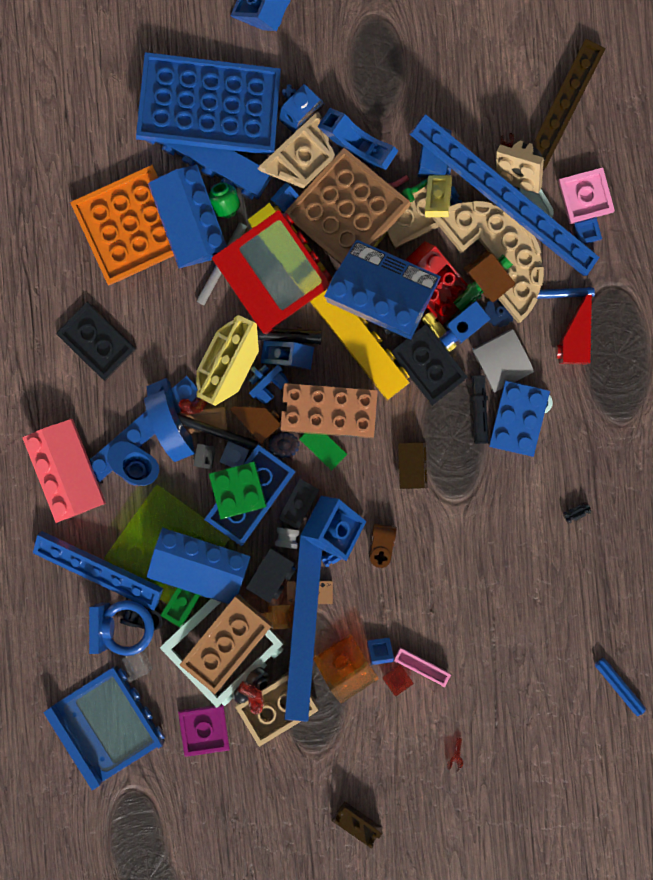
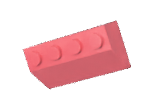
M73 419L40 429L22 437L55 523L106 504Z

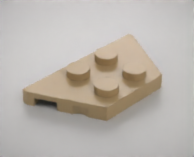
M317 111L258 167V170L304 189L335 158L334 151L329 145V138L317 127L321 119L320 113Z

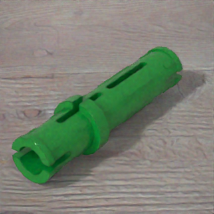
M503 254L497 259L505 270H508L513 265ZM475 281L472 284H468L466 286L467 289L453 301L461 312L465 311L477 298L480 299L484 293Z

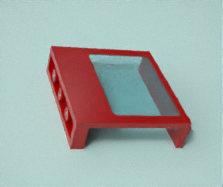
M280 210L273 213L212 257V260L260 330L266 335L274 330L273 327L326 291L332 281L329 272L326 269L322 271L318 266L320 259L313 250L309 252L305 247L307 240L300 231L296 233L292 228V225L295 223L287 212L283 214Z

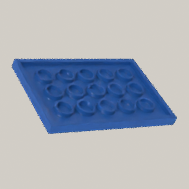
M145 52L136 139L272 155L275 150L281 69Z

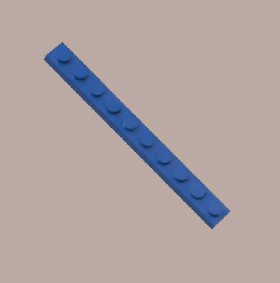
M426 114L421 117L410 133L414 139L581 275L587 276L600 258L430 117Z

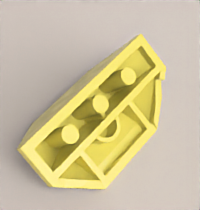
M237 315L234 320L217 330L196 371L197 397L216 406L239 391L259 352L257 324Z

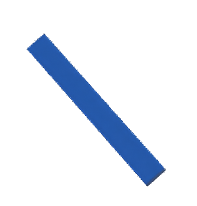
M301 535L284 720L308 722L322 549L315 547Z

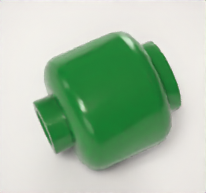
M223 182L211 188L208 196L215 215L224 218L234 216L241 206L235 187Z

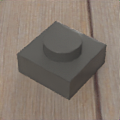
M197 444V449L193 455V466L212 469L216 447Z

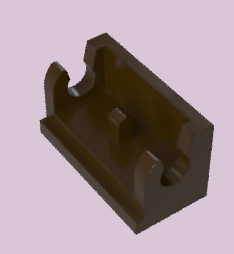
M398 443L400 489L428 488L426 443Z
M345 801L332 819L333 823L371 849L376 838L379 839L383 834L381 826Z

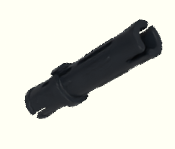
M257 327L258 340L319 345H321L322 330H302V327H297V329L273 328L274 330L266 335Z
M486 375L471 376L472 396L470 401L473 402L474 444L489 443Z

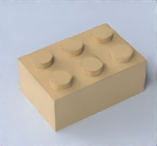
M288 672L271 681L263 690L253 692L247 702L237 703L235 706L259 747L301 722L284 720ZM311 693L309 716L319 711V706Z

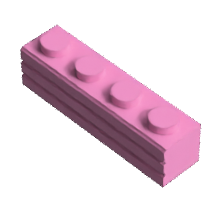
M399 647L394 656L395 662L443 687L446 686L451 676L450 672L402 647Z

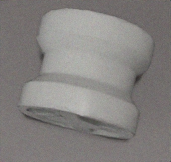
M277 527L279 535L275 541V546L297 548L296 537L299 535V530Z

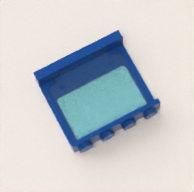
M117 665L43 712L91 790L96 789L103 781L157 747L159 749L165 742V735L159 726L155 727L151 720L153 716L150 710L142 706L139 701L141 699L140 694L136 688L130 687L127 682L129 680L128 675L123 668L119 669Z

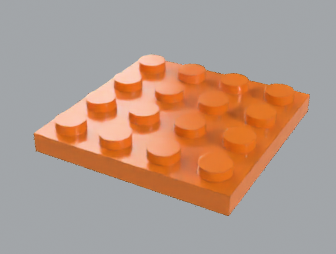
M153 165L70 202L108 285H112L174 256L148 185L149 182L159 178Z

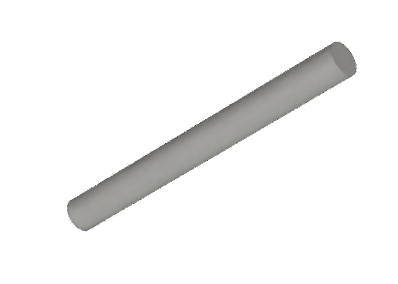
M239 222L227 246L244 234L247 228L246 225ZM215 266L196 301L203 306L222 274L217 266Z

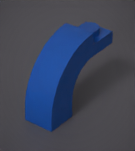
M329 108L317 126L342 149L346 148L356 158L374 168L378 166L386 170L398 153V150L393 145L370 136L356 126L346 114Z
M165 378L146 386L148 397L144 398L148 418L165 452L174 462L195 454L192 436L184 428L176 413L169 380Z

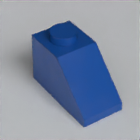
M264 341L261 363L311 370L314 347L294 342Z

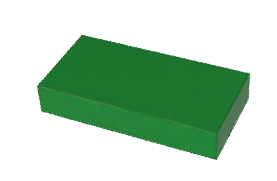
M305 433L299 439L330 470H333L347 455L328 435Z

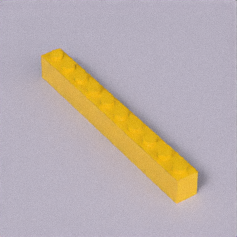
M268 203L250 217L248 222L254 228L280 209L277 206L273 208ZM281 221L275 222L258 234L304 295L321 284V278ZM305 244V247L310 252L311 249L307 244ZM319 262L318 266L322 271L325 270L323 264ZM324 291L310 301V303L384 398L389 400L409 384L407 379L410 376L402 366L398 368L393 361L396 358L388 348L384 351L379 344L382 340L376 332L372 331L370 333L365 326L368 324L366 319L328 303L324 297L326 293Z

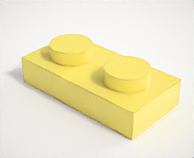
M451 175L428 176L425 205L426 217H449Z

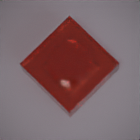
M401 664L382 676V679L395 697L414 684Z

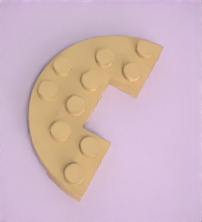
M473 201L458 203L450 206L449 217H432L460 253L476 240H479L496 259L500 258L503 254L513 264L506 272L513 279L515 285L498 299L517 323H520L536 304L540 288L543 284L544 267H542L541 250L535 236L498 206L489 202Z

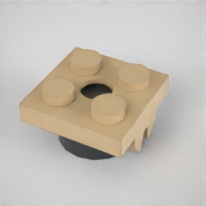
M521 140L511 148L500 145L497 150L496 172L512 186L522 188L525 191L539 193L542 187L544 158L531 143L526 144Z

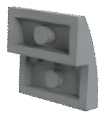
M513 329L472 349L493 392L502 389L505 380L516 382L534 372L527 354Z

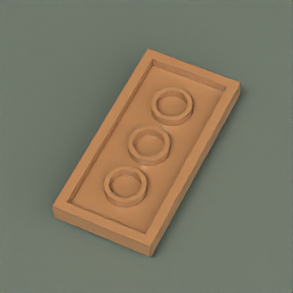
M236 595L180 663V666L212 693L216 694L273 624L239 595Z

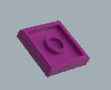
M220 704L217 708L213 705L178 711L184 757L230 751L223 704Z

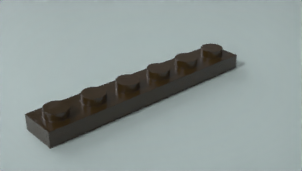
M588 39L584 40L532 144L544 158L543 171L546 169L606 49Z

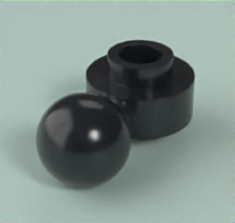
M262 667L251 671L247 676L246 685L238 686L234 690L233 698L238 704L245 703L251 697L252 691H261L269 684L270 675Z

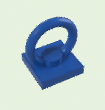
M124 600L116 602L111 606L110 603H99L89 607V654H99L110 649L116 654L131 656L140 653L150 644L154 634V622L151 614L143 605L134 601ZM121 610L135 611L144 621V636L133 646H121L112 639L115 631L113 616Z

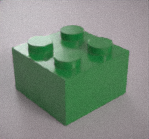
M256 462L209 474L221 519L267 507Z

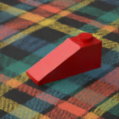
M587 294L582 298L560 340V345H556V358L559 359V364L586 365L590 363L592 294Z

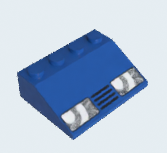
M356 240L334 274L324 297L328 303L411 340L441 276Z

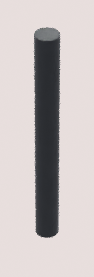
M177 413L182 425L253 450L257 447L258 441Z

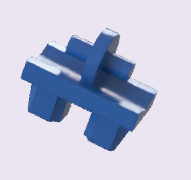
M265 364L259 370L253 366L250 370L254 375L249 381L253 385L259 379L261 382L249 394L254 399L257 398L260 402L267 405L274 396L266 388L273 382L282 390L284 383H289L286 376L282 373L283 369L277 365L264 377L263 375L269 368Z

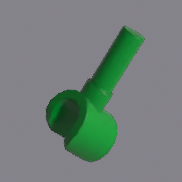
M425 179L415 187L403 190L401 194L411 203L415 200L413 193L425 187L428 181Z

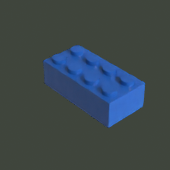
M257 445L244 464L256 462L267 507L221 519L217 504H215L204 519L240 546L244 545L296 472L260 445Z

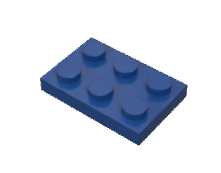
M505 380L489 447L534 457L550 390Z

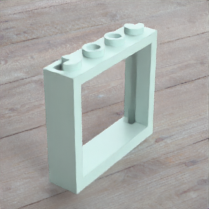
M210 599L160 649L217 708L221 703L225 706L233 699L232 693L238 686L246 685L247 676L251 671L258 667L264 669L267 666L265 661L271 656L273 659L276 658L283 651L281 646L284 644V641L270 628L265 635L273 644L217 696L180 666L183 659L173 649L221 603Z

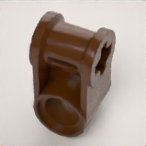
M374 523L370 550V562L373 566L384 568L390 564L397 527ZM382 551L383 556H386V561L378 564V560L374 559V556L379 555V552Z

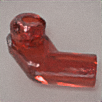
M199 397L195 402H191L189 399H182L179 402V407L183 414H195L202 412L208 402Z
M242 681L238 687V692L248 697L251 713L260 714L264 708L262 692Z

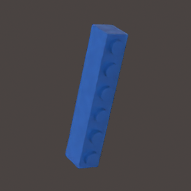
M147 141L152 145L155 143L154 141ZM156 142L163 146L162 150L172 156L176 153L182 157L181 160L189 166L195 164L201 167V172L211 178L214 175L222 179L221 183L224 182L242 190L241 194L251 200L253 197L258 200L260 199L272 178L271 175L258 170L260 165L233 150Z

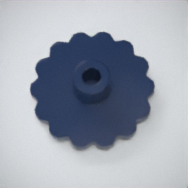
M499 299L495 302L489 301L486 303L487 307L484 308V311L491 318L488 323H492L493 326L503 327V325L507 326L509 322L513 321V316Z
M278 432L269 439L268 444L270 452L280 458H289L291 455H295L299 450L298 446H300L298 438L293 433Z

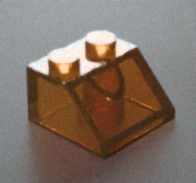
M351 634L313 658L330 691L341 704L379 679Z

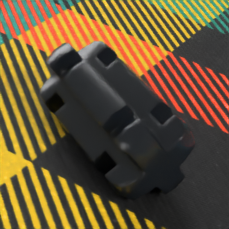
M584 502L582 506L578 505L570 509L568 513L564 512L563 516L567 523H572V520L576 521L586 516V513L591 514L592 511L589 504Z

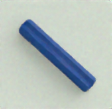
M602 658L597 661L595 667L636 716L642 715L646 711L645 706L606 659Z

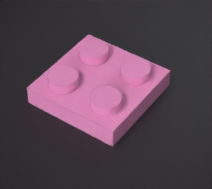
M603 168L558 180L569 224L607 215L615 211Z

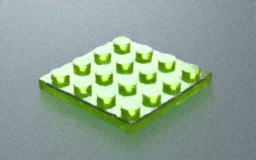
M156 484L103 559L162 587L163 591L160 599L168 604L177 587L147 578L153 552L162 528L223 548L230 538L204 520L205 518Z

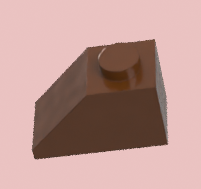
M232 407L230 409L261 444L281 427L279 423L281 417L273 409L270 412L266 408Z

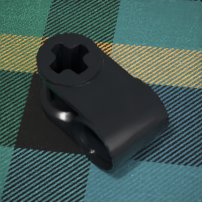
M145 607L150 614H156L159 617V624L157 626L154 625V631L158 630L166 622V619L160 616L163 611L157 608L152 610ZM125 610L123 618L120 619L121 624L145 629L144 621L137 612Z

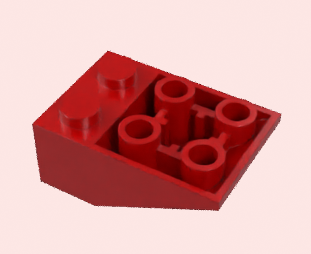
M424 241L405 261L441 276L426 309L432 312L437 320L444 325L459 310L453 301L467 289V283L436 246Z

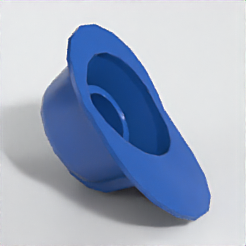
M121 441L109 448L107 462L110 468L128 484L146 486L157 479L159 465L150 454L129 442Z

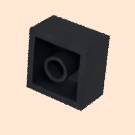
M272 546L246 589L269 603L272 599L277 600L284 589V586L281 585L284 579L289 581L296 570V567L293 565L295 560Z

